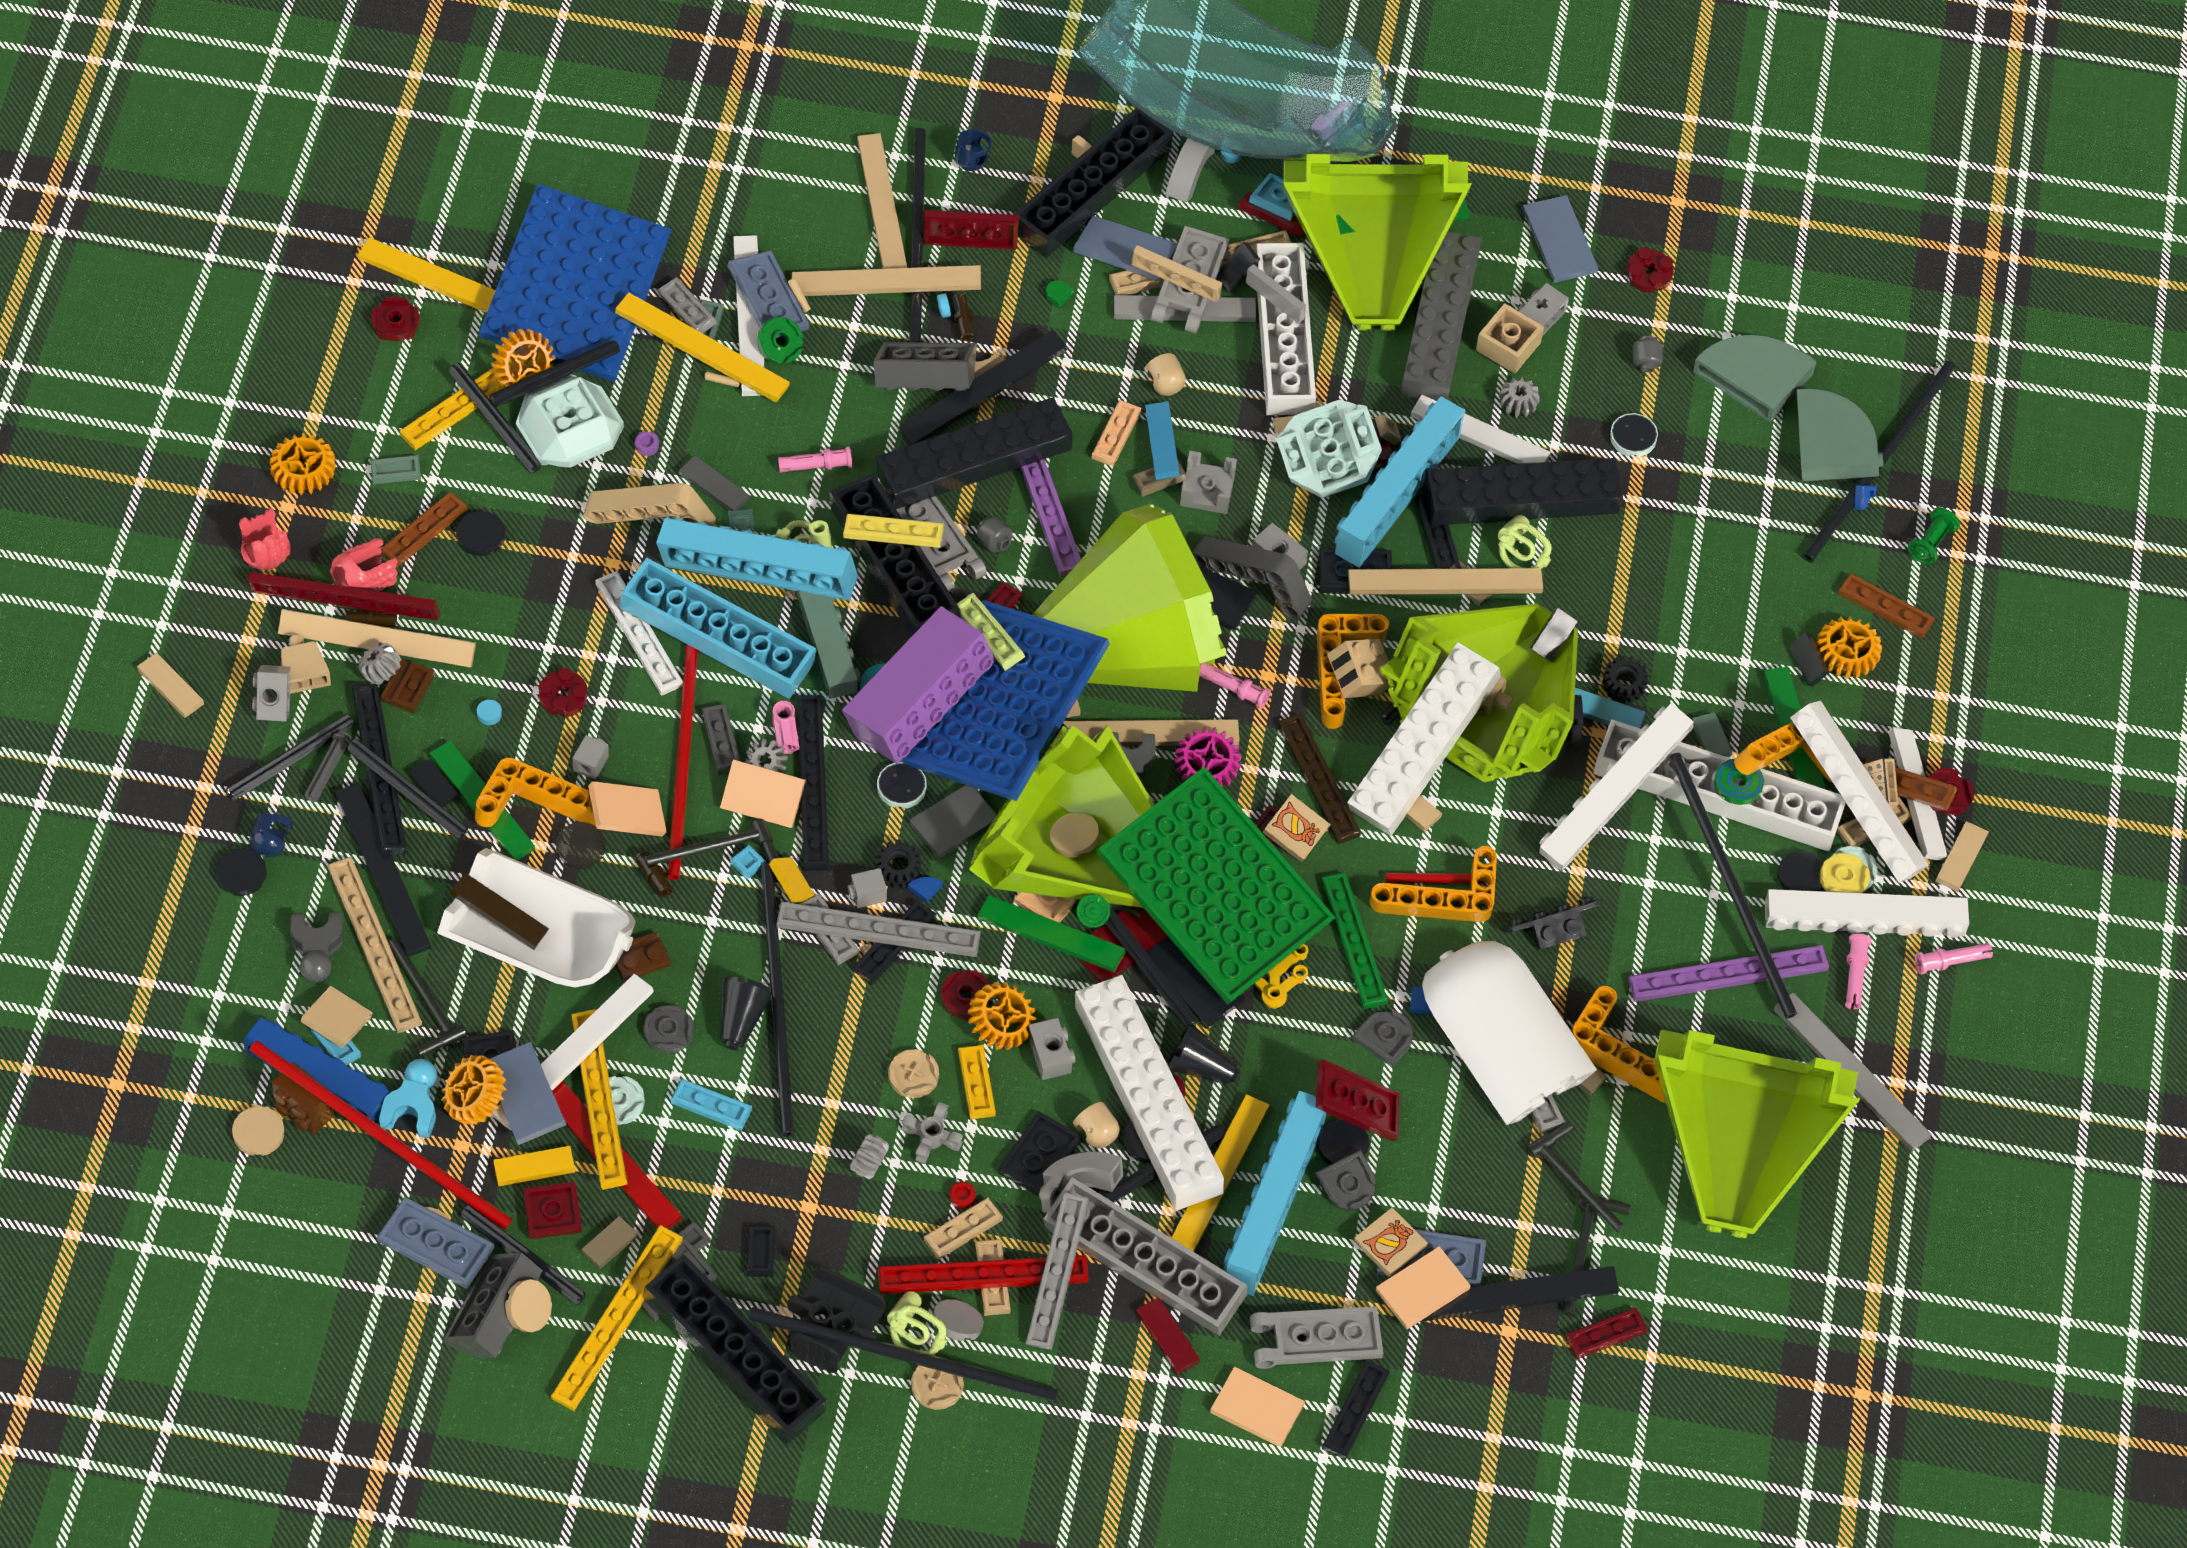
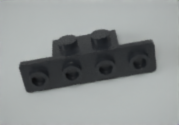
M1593 896L1585 897L1578 900V905L1570 907V903L1556 906V911L1547 914V910L1533 913V918L1524 921L1523 917L1510 920V925L1503 927L1504 932L1511 933L1532 927L1538 950L1587 936L1580 911L1602 905V900L1593 899Z

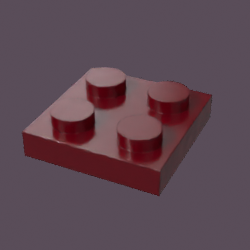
M575 1182L523 1189L530 1240L582 1233Z

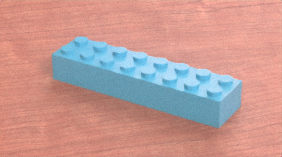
M1442 396L1436 403L1432 402L1429 405L1424 419H1419L1416 422L1413 433L1410 436H1405L1400 445V450L1398 452L1394 451L1388 460L1386 468L1382 467L1375 477L1376 481L1372 485H1367L1362 494V499L1360 501L1356 500L1350 509L1348 517H1343L1337 526L1339 532L1334 541L1336 543V555L1360 568L1423 486L1427 470L1436 469L1460 438L1465 409Z
M665 518L656 542L665 567L794 591L800 590L848 601L851 599L858 577L851 552L844 548H828L818 543L806 544L796 539L784 540L773 535L762 536L747 530L742 532L735 531L725 526L713 527L703 522L691 523L681 518Z
M649 558L644 560L621 593V609L788 699L792 697L815 663L816 648Z
M1299 1091L1296 1099L1291 1098L1286 1120L1283 1119L1280 1124L1278 1139L1273 1141L1269 1152V1161L1263 1165L1260 1173L1261 1180L1253 1189L1251 1204L1245 1208L1242 1226L1237 1228L1233 1238V1247L1228 1249L1224 1260L1225 1266L1223 1270L1245 1283L1248 1295L1254 1296L1325 1124L1326 1112L1316 1108V1096Z

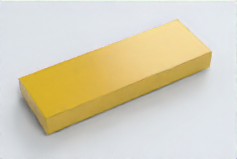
M984 1045L958 1048L970 1120L994 1117L996 1111Z
M570 1146L493 1160L498 1187L575 1173Z

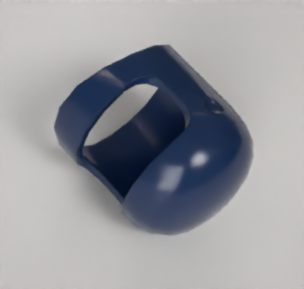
M968 129L961 132L955 149L957 164L967 171H976L983 168L988 160L987 153L991 147V137L987 133L976 129ZM982 138L988 142V146L985 149L980 144Z
M257 815L250 836L252 850L264 857L280 855L286 846L283 839L290 833L292 821L282 815ZM277 821L285 825L287 829L275 830L271 829L270 826L272 822Z

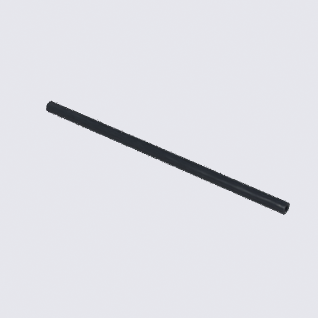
M916 128L914 130L911 268L923 267L926 130L923 128ZM910 292L909 342H921L922 292Z
M1946 361L1879 451L1883 452V466L1956 367L1952 362ZM1862 477L1858 479L1804 552L1803 558L1807 562L1814 561L1855 505L1856 485H1870L1875 477Z
M1679 752L1669 756V760L1784 1016L1786 1019L1792 1018L1797 1015V1011L1683 758Z
M764 863L761 865L770 992H772L771 1007L781 1135L783 1137H791L794 1135L774 872L769 863Z
M752 1307L749 1320L802 1333L807 1336L1055 1402L1058 1394V1389L755 1307Z

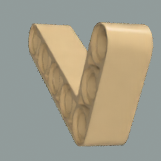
M684 483L594 491L588 496L583 514L587 521L595 524L674 517L691 523L703 522L714 527L716 521L713 513L695 490Z

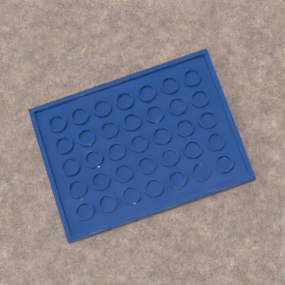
M537 184L480 329L479 337L503 344L501 337L509 339V332L512 331L516 334L517 329H522L524 332L526 329H531L533 332H539L542 334V337L548 339V345L554 349L550 354H553L556 358L552 362L558 364L614 340L620 347L618 354L579 371L615 383L636 328V324L615 313L616 307L628 293L646 301L672 229Z
M982 600L981 603L1022 650L1025 658L1007 670H1004L995 661L991 668L982 674L974 686L963 694L957 704L953 705L945 713L943 718L927 732L926 736L900 762L1017 801L1110 643L1107 638Z

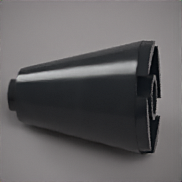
M725 977L721 984L720 1041L724 1043L725 1048L737 1051L739 1047H745L771 998L772 992H770L769 987L754 980L747 979L746 983L738 982L739 977Z
M1188 1024L1167 1063L1170 1071L1227 1085L1229 1081L1234 1083L1240 1071L1237 1068L1238 1062L1199 1029Z

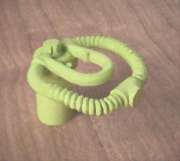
M1523 515L1515 516L1498 532L1501 560L1510 569L1522 568L1510 561L1506 549L1522 561L1531 560L1535 556L1536 549L1533 542L1522 536L1529 531L1533 536L1541 540L1544 545V552L1539 556L1536 565L1531 568L1547 567L1551 561L1552 547L1550 541L1539 530L1530 525L1528 519ZM1517 540H1520L1519 543L1523 542L1529 546V555H1522L1518 552V549L1513 548Z
M796 520L788 523L782 530L778 529L776 533L777 538L787 540L792 529L804 527L810 530V535L800 534L794 539L798 541L808 540L811 544L818 543L824 547L832 548L829 527L825 521L818 520L811 523Z
M907 1291L888 1314L887 1320L890 1325L891 1339L896 1346L911 1350L912 1348L900 1341L899 1335L916 1345L926 1343L930 1336L929 1329L922 1322L912 1318L916 1313L937 1326L938 1334H936L930 1349L926 1351L913 1350L934 1356L938 1350H943L947 1343L945 1337L946 1326L935 1315L920 1307L922 1301L917 1293ZM909 1323L911 1327L916 1326L921 1329L924 1334L923 1338H915L910 1332H906L907 1324Z

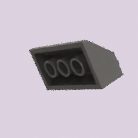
M883 342L873 361L876 388H884L885 390H894L896 388H907L908 390L953 388L957 391L970 388L974 380L977 343Z
M522 1252L489 1255L443 1342L477 1358H496L502 1351L503 1343L508 1334L514 1328L510 1324L505 1310V1302L509 1298L510 1294L508 1292L510 1288L518 1281L527 1279L538 1281L542 1270Z

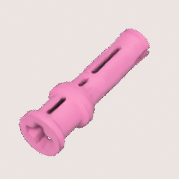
M846 446L845 449L832 451L828 448L823 450L822 453L778 457L780 473L824 467L828 470L841 466L852 468L850 446Z
M1207 662L1200 665L1199 677L1236 693L1242 701L1246 699L1257 704L1259 709H1263L1271 693L1269 688L1263 689L1252 684L1253 681L1250 679H1239Z
M1853 934L1849 936L1851 947L1850 954L1847 955V962L1850 965L1845 1006L1851 1009V1004L1854 1000L1853 1009H1860L1862 1005L1864 969L1869 963L1867 952L1868 946L1871 944V938L1864 934Z
M1989 942L1949 951L1939 948L1935 952L1926 954L1917 952L1915 954V964L1917 971L1922 975L1926 974L1929 970H1946L1949 965L1986 958L1990 959L1993 952L1987 951L1992 950Z

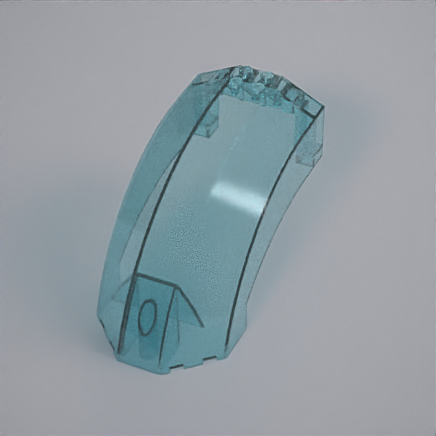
M1115 0L1088 33L1077 52V55L1113 89L1152 119L1193 141L1236 155L1262 159L1306 161V154H1330V163L1356 161L1376 156L1397 128L1396 118H1393L1391 114L1392 100L1389 88L1385 87L1383 79L1386 75L1384 66L1351 35L1333 49L1319 46L1287 34L1264 22L1233 0Z

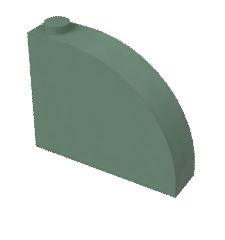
M1743 335L1724 339L1704 350L1696 358L1693 373L1768 422H1771L1794 397L1797 389H1801L1811 378L1817 361L1810 355L1781 340L1766 336Z
M1797 389L1802 482L1879 476V467H1883V452L1878 453L1876 434L1866 414L1856 404L1838 394L1818 389Z

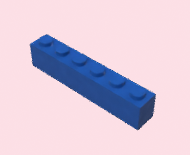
M260 1018L243 1039L245 1053L275 1069L249 1051L256 1040L289 1063L293 1061L333 1094L373 1122H376L380 1117L384 1099L389 1094V1090L384 1084L378 1081H371L358 1069H350L339 1058H331L324 1054L323 1050L318 1046H310L303 1042L297 1034L292 1032L289 1034L282 1030L276 1022L272 1020L268 1022Z

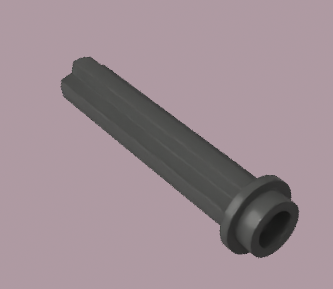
M338 731L333 734V741L304 794L307 800L313 802L319 800L342 754L351 743V736L348 733Z

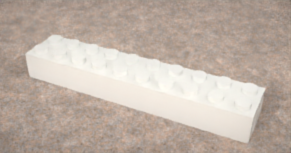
M1611 719L1596 760L1593 774L1604 777L1607 774L1605 770L1613 760L1618 762L1623 756L1621 754L1623 749L1630 742L1634 744L1640 738L1638 733L1641 729ZM1682 742L1675 747L1638 788L1690 806L1669 760V756L1679 752L1707 812L1826 851L1831 849L1846 804L1841 794L1765 769H1760L1764 777V786L1759 797L1750 804L1736 805L1724 800L1725 798L1721 794L1717 793L1714 779L1719 766L1731 758ZM1740 778L1733 779L1736 785H1745L1744 780Z
M1123 975L1075 991V1008L1175 1211L1223 1194L1224 1177Z

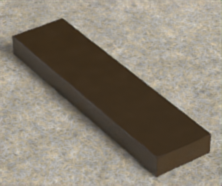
M467 873L463 874L450 892V895L533 950L536 949L549 930L548 927Z

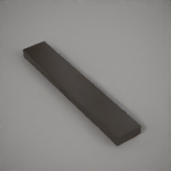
M1302 714L1279 720L1278 727L1325 820L1331 824L1329 828L1337 844L1360 837L1361 831Z

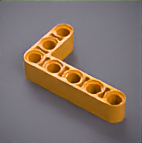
M1326 614L1319 619L1317 653L1321 720L1325 727L1330 729L1340 727L1343 723L1345 712V698L1335 673L1328 672V670L1333 671L1327 655L1331 651L1327 650H1333L1343 642L1353 640L1380 639L1383 644L1387 639L1389 621L1385 616L1380 614Z
M1793 722L1750 743L1734 761L1736 768L1741 773L1750 775L1803 748L1822 774L1832 782Z
M504 758L498 763L476 802L475 821L482 827L493 826L512 794H515L596 828L589 790L513 758Z
M1481 846L1475 851L1472 862L1470 891L1379 883L1372 888L1369 901L1370 907L1375 912L1384 914L1485 922L1490 918L1494 905L1496 852L1489 846ZM1486 858L1490 863L1483 864L1478 859ZM1485 881L1489 886L1481 887L1477 882ZM1384 895L1388 900L1379 901L1376 896ZM1408 897L1412 902L1404 903L1401 898ZM1432 899L1437 902V905L1431 906L1426 903V900ZM1459 902L1462 905V907L1455 908L1451 905V903ZM1483 904L1487 909L1479 910L1475 905Z
M1599 987L1574 1024L1571 1031L1593 1064L1657 1100L1666 1103L1653 1059L1601 1030L1611 1015L1617 1000V994L1611 987Z

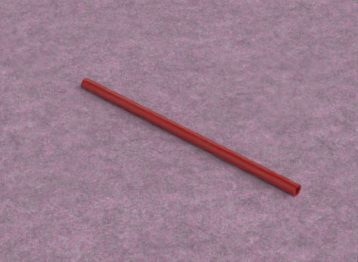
M686 644L670 850L682 848L698 658V650ZM681 858L668 862V879H680Z
M258 1040L249 1049L256 1056L504 1230L513 1220Z

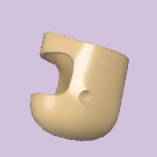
M1166 353L1152 359L1144 368L1147 376L1154 380L1153 387L1160 395H1174L1185 385L1186 377L1174 354Z
M1103 1102L1089 1106L1073 1121L1077 1130L1085 1131L1087 1143L1094 1148H1103L1110 1145L1119 1135V1124Z

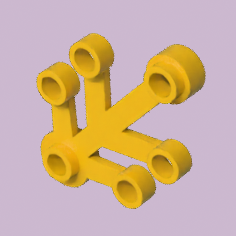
M1303 944L1298 948L1305 953L1299 954L1294 951L1268 972L1269 983L1263 978L1255 983L1262 991L1263 1002L1269 1008L1276 1009L1284 1005L1287 1000V992L1299 982H1304L1307 979L1308 969L1303 965H1297L1293 969L1292 976L1280 984V976L1299 960H1304L1307 957V945ZM1296 972H1303L1304 975L1298 976ZM1271 993H1276L1279 996L1273 997L1271 996Z

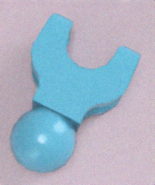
M416 1059L410 1062L405 1069V1079L401 1087L385 1097L379 1121L380 1127L392 1129L400 1116L411 1114L418 1119L416 1125L418 1136L429 1138L436 1121L435 1109L430 1099L429 1088L434 1085L437 1079V1071L430 1061Z

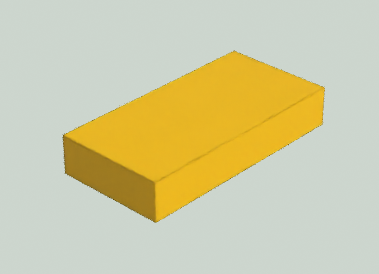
M792 857L776 858L769 863L792 903L804 902L815 896Z

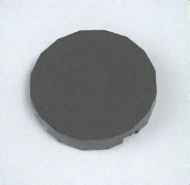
M659 1006L645 1018L643 1025L645 1041L657 1052L666 1054L677 1053L685 1049L693 1039V1019L679 1006Z

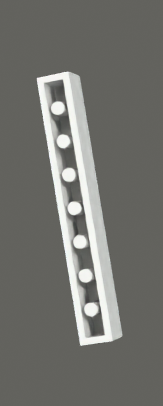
M1821 701L1810 703L1790 718L1897 881L1900 883L1909 880L1927 868L1929 864Z
M1671 703L1667 708L1664 706L1660 708L1655 714L1654 718L1656 720L1651 726L1646 724L1638 733L1640 738L1634 744L1630 742L1621 752L1623 756L1618 762L1613 760L1605 770L1607 774L1601 780L1597 778L1591 784L1589 794L1585 798L1581 796L1572 806L1574 810L1569 816L1564 814L1556 823L1558 828L1552 834L1548 832L1539 842L1541 844L1539 853L1561 872L1693 729L1694 721Z
M1768 889L1765 899L1766 928H1774L1776 930L1799 929L1800 931L1898 933L1903 936L1923 934L1927 937L1947 935L1957 938L1965 936L1969 926L1968 898Z

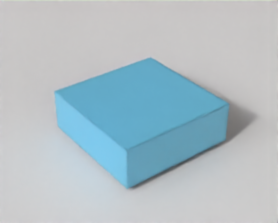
M750 845L730 859V864L747 880L761 869L762 864L766 863Z

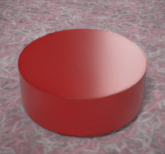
M968 1182L955 1183L950 1189V1202L952 1205L959 1209H966L973 1205L976 1196L974 1187Z

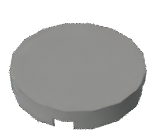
M943 1300L935 1305L932 1312L937 1319L939 1318L945 1324V1336L956 1341H964L965 1338H971V1341L976 1339L982 1331L984 1321L981 1314L967 1303L958 1300Z

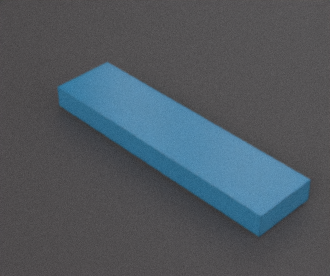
M1169 401L1145 405L1156 480L1178 477L1180 473Z

